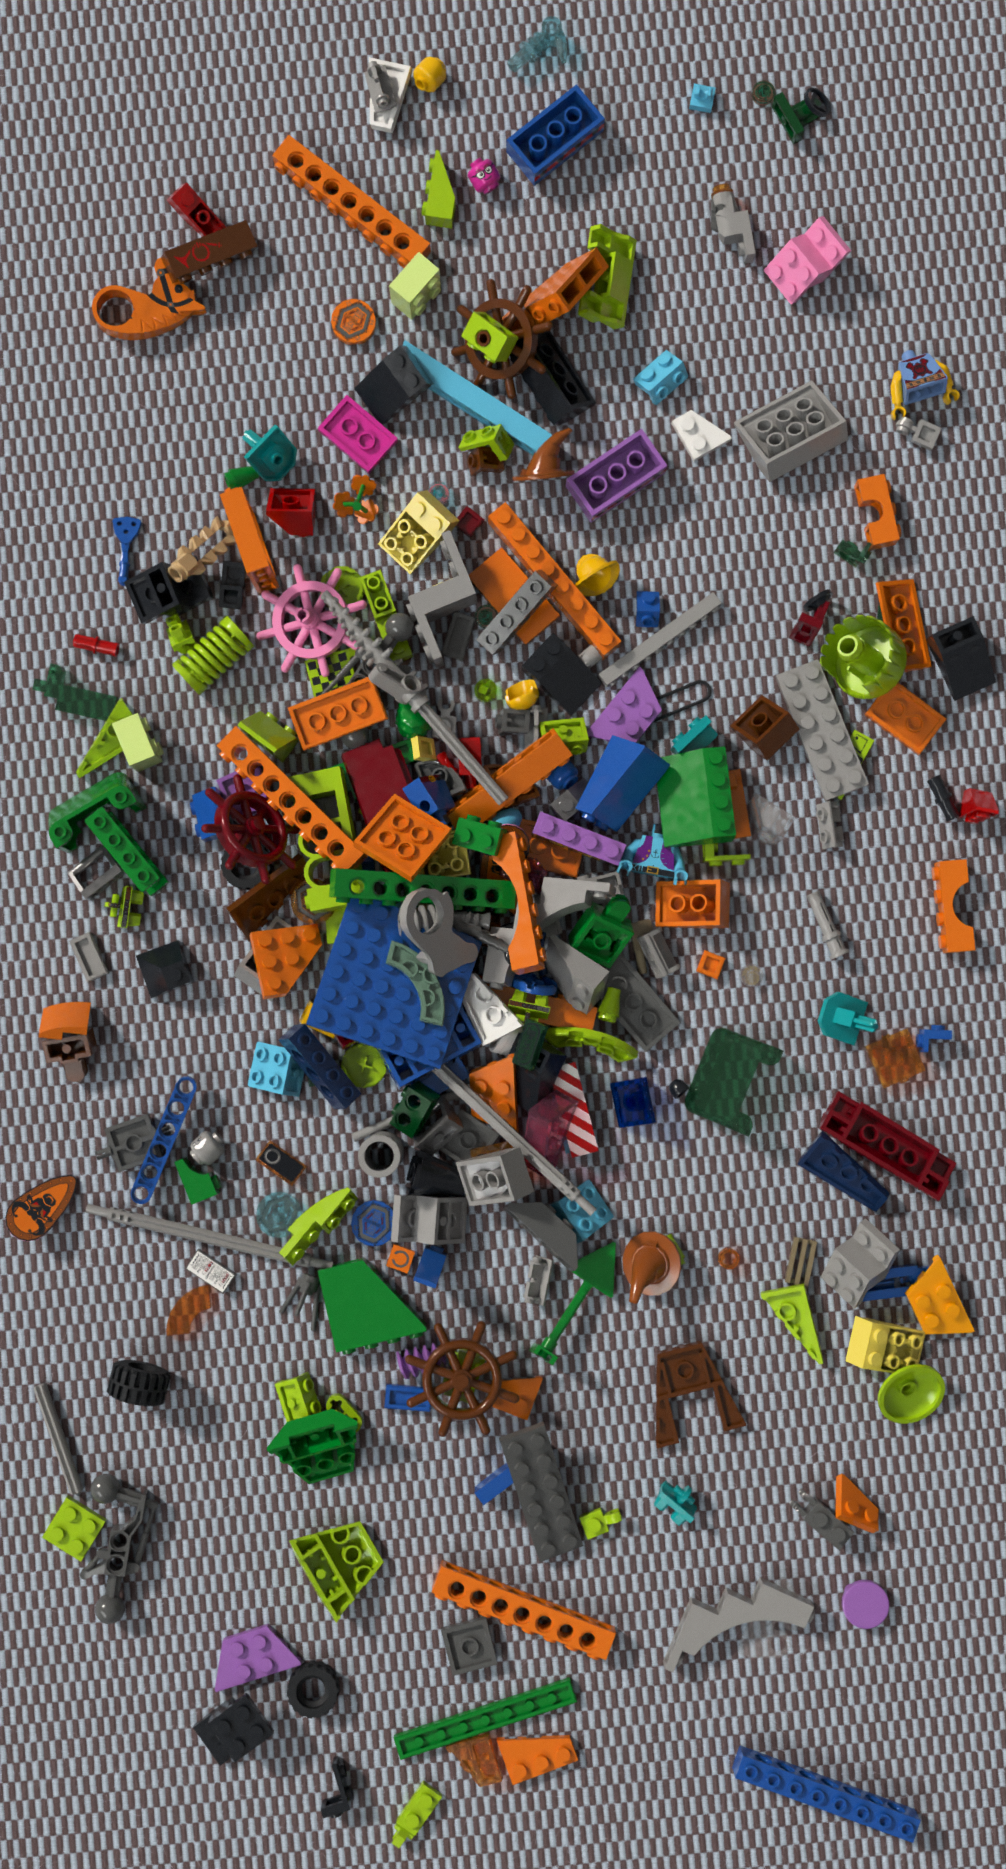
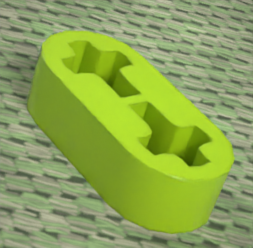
M336 1393L331 1395L327 1400L326 1409H332V1400L336 1402L341 1400V1408L344 1412L342 1413L338 1408L334 1410L344 1415L347 1414L352 1419L356 1417L358 1422L356 1432H358L363 1423L361 1414L342 1394Z

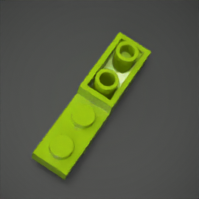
M380 569L359 578L383 640L387 635L385 630L387 619L397 612ZM407 640L398 642L390 655L393 661L398 659L404 661L413 657Z
M347 1187L315 1203L287 1229L293 1236L280 1250L279 1254L293 1266L304 1256L311 1243L318 1239L322 1230L330 1234L332 1230L339 1226L344 1215L354 1207L358 1199L357 1196Z

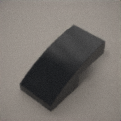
M223 561L219 607L242 609L246 570L243 562Z

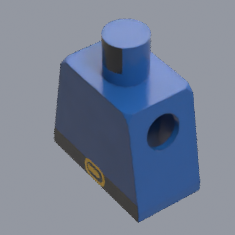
M442 774L418 777L402 788L412 805L447 826L452 823L447 812L453 809L455 804Z

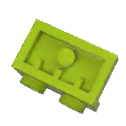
M584 717L539 722L541 737L554 728L573 755H579L587 751L589 738Z
M309 1372L275 1383L287 1422L322 1412L321 1404L317 1399L314 1383Z

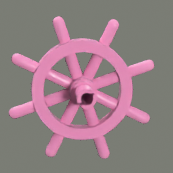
M295 564L293 570L297 584L289 587L280 597L267 590L261 593L263 599L275 605L272 616L273 628L258 632L256 637L258 640H265L276 636L282 647L289 652L281 666L282 672L287 673L296 657L311 660L317 659L321 675L327 677L330 674L326 660L327 656L334 653L342 644L354 650L360 647H354L357 641L354 640L352 642L349 640L350 637L346 635L348 629H342V623H338L337 629L323 622L336 617L329 610L322 612L325 606L324 600L321 599L322 593L327 590L333 597L338 598L343 608H349V614L365 609L367 603L361 600L347 605L343 597L334 589L342 575L340 568L334 569L325 584L319 581H305L302 566ZM309 592H320L321 594L317 602L312 607ZM300 596L303 608H298L292 605L291 602ZM286 612L295 616L296 621L284 624ZM301 629L293 643L286 633ZM319 630L332 637L324 645H322ZM309 633L311 634L314 649L302 648Z

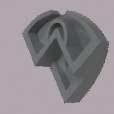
M430 760L414 763L417 777L442 774L452 799L467 790L462 777L453 768H448L442 765L441 762Z

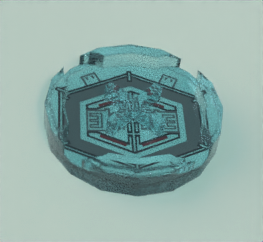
M282 1191L272 1192L265 1196L258 1204L256 1212L257 1223L260 1229L268 1236L277 1238L287 1237L291 1234L287 1229L302 1215L301 1205L289 1193Z

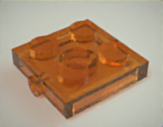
M907 1028L891 1035L888 1033L885 1036H881V1039L864 1046L883 1089L898 1082H907L910 1077L926 1071Z

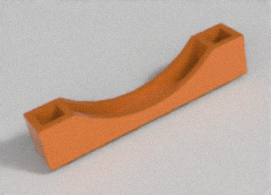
M513 831L503 834L498 855H492V860L507 873L517 894L519 907L518 924L508 951L512 971L517 975L545 969L544 962L547 961L545 949L541 948L540 943L543 934L540 925H537L536 917L539 916V912L532 898L535 890L528 876L531 868L524 854V851L527 850V845L524 837Z

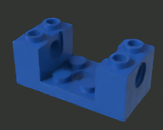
M462 1006L460 1007L442 1065L458 1056L462 1057L477 1049L482 1043ZM377 1049L399 1090L436 1069Z

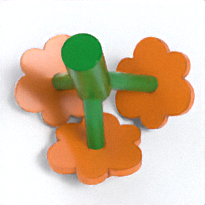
M355 475L352 478L351 488L356 490L357 499L350 497V493L347 491L343 493L338 492L334 496L333 509L337 510V515L341 518L352 515L354 511L358 522L364 525L368 521L373 522L375 520L379 507L371 499L362 500V496L366 494L372 495L377 484L374 480H370V477L367 475Z

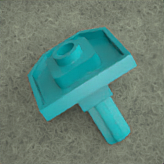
M274 425L262 438L253 430H246L244 432L243 440L252 447L244 458L264 481H281L296 465L297 449L277 425Z
M835 992L824 999L818 1017V1024L824 1036L854 1046L860 1029L873 1033L878 1029L879 1025L876 1019L864 1016L868 1002L841 992Z

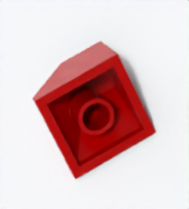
M270 488L266 515L289 535H297L299 537L313 536L315 527V489Z

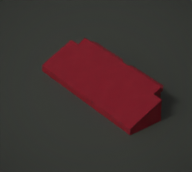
M380 739L342 753L341 757L366 826L394 794L411 803L402 788L413 781L400 749L394 748L393 745L383 748ZM381 864L383 872H394Z

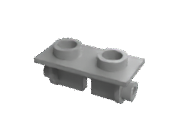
M376 61L369 62L364 75L375 113L396 107L386 66H380Z
M533 705L532 708L527 709L530 710L529 733L525 734V749L541 737L539 722L547 721L548 708Z
M836 801L817 804L816 817L819 822V837L822 849L843 847L842 826L835 827L834 825L836 822H841L839 805L837 806Z
M538 1255L533 1256V1259L530 1260L528 1277L531 1278V1281L526 1283L525 1293L523 1294L525 1303H536L545 1306L554 1260Z

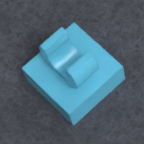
M694 83L689 109L711 113L716 88Z

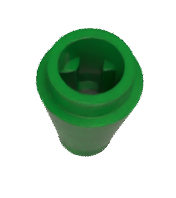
M252 466L228 469V472L224 473V478L228 488L233 489L248 485L255 481V479H258L259 475Z

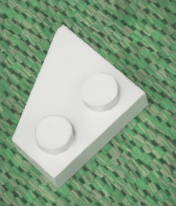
M692 410L671 422L693 462L725 445L732 439L729 434Z

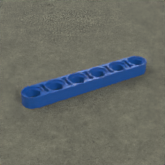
M191 1076L181 1077L172 1092L131 1190V1198L137 1204L147 1203L158 1183L197 1090V1082ZM188 1080L193 1084V1090L190 1093L181 1091L180 1083L182 1081ZM181 1102L184 1105L183 1113L174 1114L171 1110L172 1103ZM165 1123L173 1124L175 1127L174 1134L170 1136L165 1135L162 1132V1126ZM157 1144H161L166 1148V1154L162 1157H158L153 1153V1147ZM154 1166L157 1169V1175L154 1178H148L144 1174L145 1167ZM138 1187L146 1188L148 1190L147 1198H137L135 1190Z

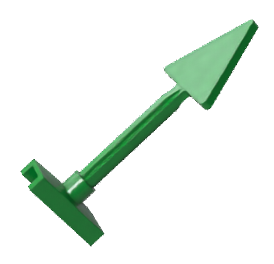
M615 1242L578 1259V1268L572 1271V1273L583 1280L581 1287L549 1337L546 1336L541 1345L533 1343L529 1349L531 1353L545 1359L544 1362L554 1365L558 1357L553 1353L558 1345L556 1342L590 1289L594 1287L609 1298L613 1297Z

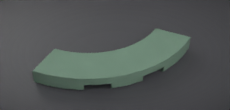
M391 941L385 964L403 972L415 986L421 1007L419 1021L442 1027L445 1016V1003L437 976L429 972L426 963H422L416 958L417 952L401 943Z

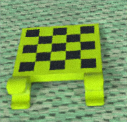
M348 648L327 656L326 660L330 671L327 677L321 675L317 659L305 661L314 697L322 694L336 678L335 676L355 655L356 650ZM352 667L330 691L346 685L355 673L354 668Z

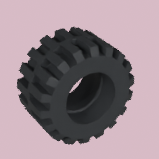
M135 1360L116 1361L113 1363L107 1393L119 1401L133 1405H162L165 1402L171 1375L164 1368L151 1363Z

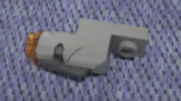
M719 184L712 189L713 193L711 194V230L718 232L719 239L724 245L738 243L739 256H743L744 264L753 263L756 252L748 210L739 211L733 189L730 188L729 184Z

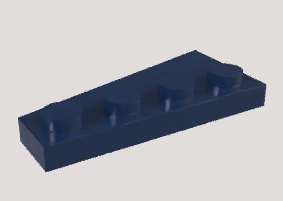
M823 1130L798 1161L799 1166L875 1212L878 1211L889 1197V1192Z

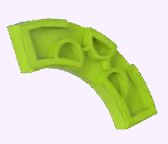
M555 1027L543 1030L542 1036L555 1048L582 1047L583 1044L596 1047V1051L610 1056L618 1063L635 1059L638 1056V1051L634 1047L603 1032L578 1027Z

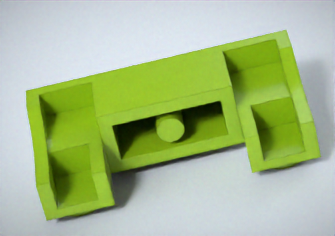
M602 224L590 227L587 249L592 250L597 247L609 268L595 282L594 292L591 290L587 291L580 299L579 316L592 323L601 322L612 329L624 328L636 239L629 235L617 233Z

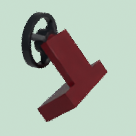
M830 589L818 593L803 606L806 612L815 610V613L812 617L802 612L791 631L790 639L810 647L821 629L824 616L830 602H827L833 595Z

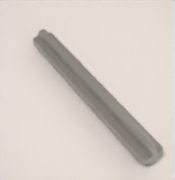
M41 1383L34 1387V1392L68 1490L71 1495L78 1494L83 1490L48 1386L46 1383Z

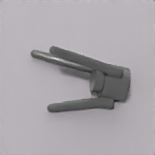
M303 1273L302 1278L298 1277L296 1285L279 1310L280 1314L285 1311L300 1288L299 1292L302 1294L294 1314L299 1316L306 1296H312L313 1292H315L311 1331H315L321 1291L319 1278Z

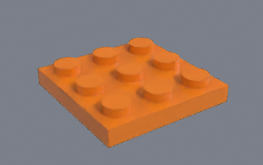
M394 794L353 841V846L412 882L451 835L452 828Z

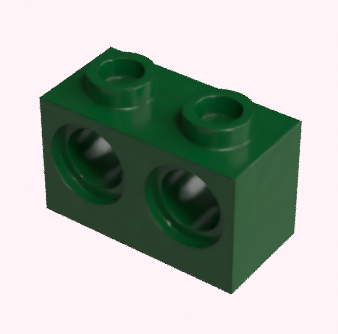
M416 1081L411 1086L408 1084L401 1093L403 1098L393 1108L391 1112L393 1117L389 1123L411 1139L422 1131L441 1096L420 1081ZM415 1095L419 1097L420 1102L416 1100Z

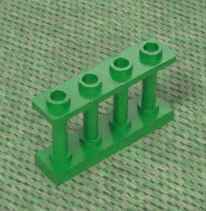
M100 807L85 819L87 826L141 892L147 891L150 896H153L169 883L167 878L112 811L108 814L103 807Z

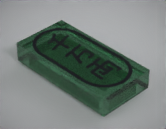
M526 1018L512 1063L534 1071L548 1026Z

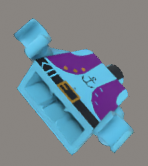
M653 824L651 836L642 835L640 839H634L624 850L617 873L623 868L627 870L626 876H629L630 872L667 879L674 877V885H677L678 879H682L684 885H687L688 873L685 871V862L679 847L664 848L662 826L660 824Z

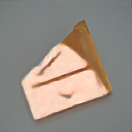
M490 1733L473 1736L446 1745L447 1751L449 1753L452 1752L460 1761V1766L471 1774L472 1779L479 1787L502 1782L503 1775Z

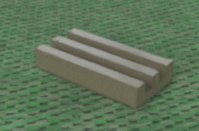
M793 1236L785 1282L796 1285L805 1283V1287H808L817 1241ZM798 1242L802 1243L796 1276L794 1279L791 1278L794 1267ZM807 1244H810L804 1278L800 1280Z

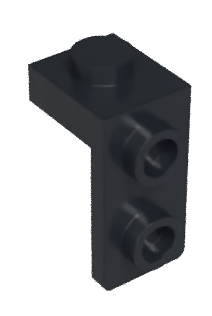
M338 1756L333 1758L332 1768L340 1795L322 1801L321 1813L323 1819L341 1816L345 1811L350 1810L352 1800H354L352 1786H347L345 1779L347 1777L346 1766L344 1762L340 1763Z

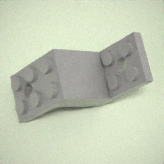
M450 530L441 533L443 541L440 542L445 559L451 560L448 564L453 578L408 596L410 603L406 605L412 621L418 622L415 628L421 643L426 642L427 644L423 648L430 664L434 662L436 668L445 664L429 623L450 615L454 611L457 612L478 603L476 592Z

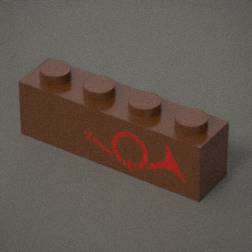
M247 220L167 250L163 253L161 259L172 283L179 281L180 284H184L192 280L193 275L200 273L201 276L211 273L213 271L212 268L220 265L221 268L233 264V260L240 257L241 260H245L253 256L257 243Z

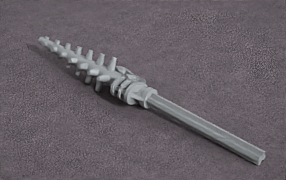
M327 590L322 593L321 599L324 600L325 604H328L330 607L329 611L333 612L332 615L339 618L337 622L339 624L342 623L341 628L348 629L346 635L350 636L349 640L353 642L356 639L357 642L354 644V647H360L358 653L366 652L362 659H369L367 666L376 664L368 675L369 680L392 695L397 702L404 705L409 704L414 714L419 712L495 802L500 806L506 801L508 796L428 705L430 699L427 697L426 691L429 686L427 683H421L422 677L417 678L415 670L405 674L399 668L403 660L393 661L390 658L393 651L391 647L382 650L379 646L382 639L378 637L373 640L369 636L371 628L363 629L359 625L360 618H353L349 614V608H343L338 598L333 597Z

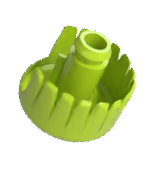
M856 615L855 618L847 617L843 619L844 625H834L833 631L835 634L828 633L825 637L829 645L823 644L821 647V653L824 656H821L820 664L836 679L839 687L846 694L858 699H874L892 690L900 681L907 663V652L901 637L884 622L870 615Z

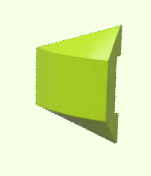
M360 1521L289 1540L298 1562L336 1623L349 1604H352L355 1600L354 1598L363 1586H366L384 1562Z

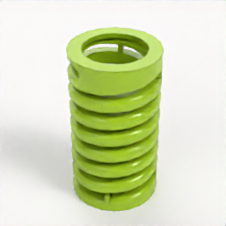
M228 616L219 622V626L213 627V632L206 634L207 639L202 637L200 644L195 643L193 645L194 650H187L188 657L182 655L180 660L177 659L172 664L198 695H201L208 688L207 684L212 685L214 683L213 678H220L219 672H227L226 666L230 668L233 666V661L238 662L240 660L237 652L243 656L255 647Z

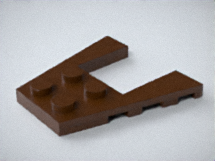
M701 1341L656 1352L657 1449L679 1443L668 1399L713 1387L723 1430L728 1431L746 1426L741 1413Z

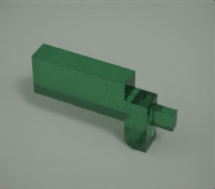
M50 663L47 681L34 679L32 690L45 692L44 696L57 698L55 710L107 721L120 698L64 685L66 670L63 666Z

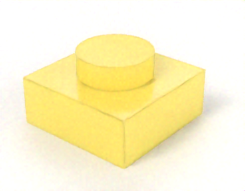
M418 735L411 738L414 760L423 762L437 760L434 739Z

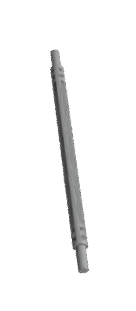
M445 1064L441 1065L440 1069L432 1070L514 1148L520 1147L524 1158L571 1202L574 1200L590 1216L597 1210L580 1194L581 1191Z
M88 1204L86 1207V1213L106 1217L109 1221L287 1262L279 1254L282 1247L115 1207H110L109 1209ZM304 1253V1256L295 1263V1265L307 1268L313 1266L325 1269L333 1266L332 1261L311 1257L312 1254Z

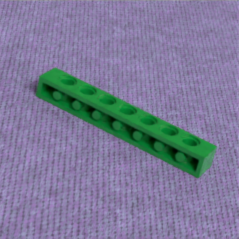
M341 868L331 869L329 897L336 898V902L350 903V899H359V904L373 905V900L382 901L384 906H396V902H403L409 893L424 885L428 889H436L441 893L443 888L447 887L450 891L454 910L463 911L464 906L471 907L473 912H485V908H493V913L507 914V909H515L516 891L512 881L418 874L410 882L395 872ZM354 880L360 884L358 893H354L351 890V883ZM376 882H379L383 887L380 895L374 891ZM399 884L405 887V894L403 896L397 893V886ZM467 888L472 893L469 901L464 897V892ZM489 890L492 891L494 895L492 902H489L486 898V894ZM429 897L423 898L419 902L420 904H427V907L428 905H433L435 908L433 901Z

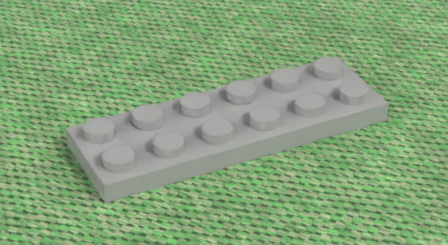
M819 659L776 675L775 678L788 711L800 729L797 732L825 802L868 786L869 783Z

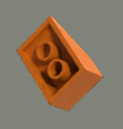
M721 879L687 880V885H684V881H677V885H674L673 881L656 882L655 927L729 928V882Z

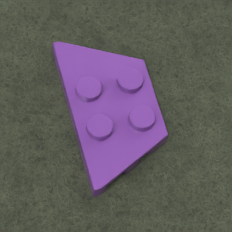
M640 666L587 731L588 738L593 737L609 742L612 735L637 743L660 715L662 709Z
M269 1624L225 1637L222 1641L215 1692L302 1664V1660L288 1648V1644L282 1638L276 1635V1631Z

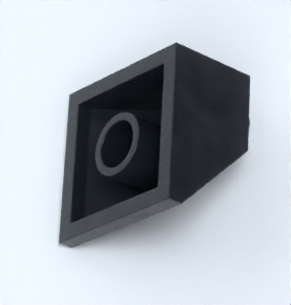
M179 940L136 955L151 998L195 983Z

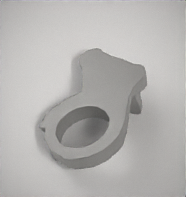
M419 888L406 896L401 905L399 915L401 928L406 936L421 950L416 958L428 965L430 973L442 977L448 972L476 960L478 956L476 945L465 942L452 931L454 907L447 891L441 893L436 889ZM429 897L435 905L436 918L432 927L422 933L415 925L414 913L418 903L423 898Z

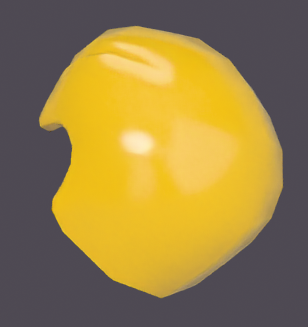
M532 679L518 682L505 691V700L511 709L527 710L539 698L538 687L535 680Z

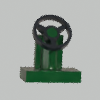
M811 87L804 93V100L792 107L783 92L774 96L772 109L794 145L802 140L805 131L803 127L819 117L827 116L831 111V105L823 92ZM809 92H812V93H813L811 100L809 99V96H808V93H809ZM818 96L823 100V102H824V104H825V106H826V109L823 107L822 102H821V100L818 98Z

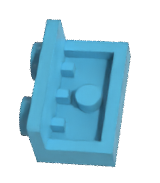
M665 350L634 377L633 380L636 386L650 396L652 403L657 405L688 378V373L683 361L668 350Z

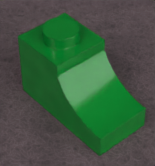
M187 1157L174 1162L191 1205L220 1193L221 1182L217 1175H213L212 1171L204 1173L195 1169Z

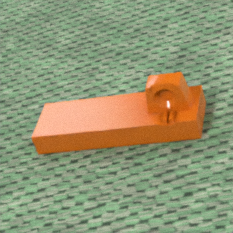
M740 769L730 770L728 772L736 837L734 839L750 837L751 831Z

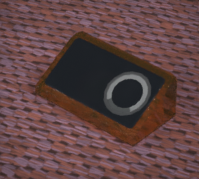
M269 1140L255 1159L291 1186L295 1185L307 1168L305 1164L271 1140Z

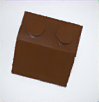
M763 695L730 725L731 729L755 753L767 761L800 730L788 711Z

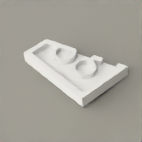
M369 57V62L376 61L380 66H386L397 105L388 110L375 113L372 99L370 98V125L372 129L393 133L412 74V68L408 65Z
M477 973L471 974L462 1003L483 1046L525 1026L492 989L482 981Z

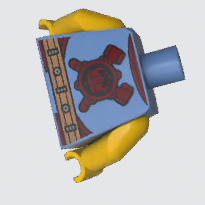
M908 350L902 354L901 358L903 361L898 363V371L893 374L890 386L892 404L895 406L891 412V418L894 421L896 420V410L901 411L902 417L906 415V410L901 406V402L904 405H908L945 393L943 395V402L946 405L951 404L949 394L953 396L954 401L959 399L960 394L956 389L952 388L954 385L949 368L945 364L934 360L928 353L916 356L913 350Z

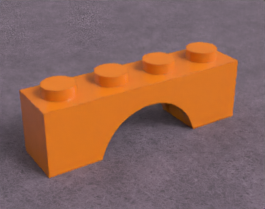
M967 859L936 862L934 867H932V879L936 881L937 890H934V901L938 903L939 912L936 913V923L941 929V935L938 936L939 948L943 950V953L974 951L973 927L962 923L953 910V898L956 891L962 885L969 882Z

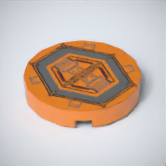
M349 299L336 306L332 313L331 324L334 334L340 341L347 345H359L372 337L376 328V318L374 311L367 303L358 299Z

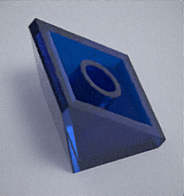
M642 1076L610 1083L619 1128L656 1123L647 1077Z

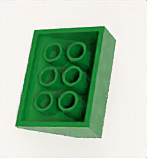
M725 746L702 748L661 757L670 764L667 771L657 782L664 848L732 842L736 837Z

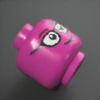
M480 157L470 164L472 169L468 172L467 176L478 193L483 192L486 195L500 185L498 183L501 178L500 173L491 159L483 161Z

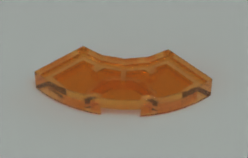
M209 1284L190 1290L178 1300L170 1312L166 1336L191 1333V1325L195 1316L201 1311L211 1308Z

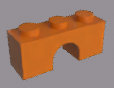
M885 474L858 479L854 485L858 506H872L879 513V520L868 523L864 528L869 551L896 545L901 537V527L899 524H896L894 516L896 515V506L890 499L891 484L889 480H886Z

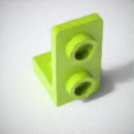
M502 424L466 432L458 448L460 451H466L490 445L498 459L504 461L508 460L515 444Z
M718 843L702 845L703 863H709L710 867L723 866V862H732L734 866L745 865V861L751 859V854L714 856V852H718Z

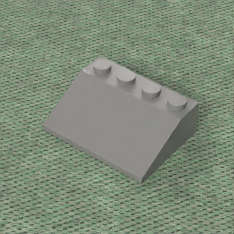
M812 380L734 422L736 430L757 467L769 482L848 440L847 421Z

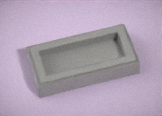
M92 932L85 933L69 941L88 983L109 974Z

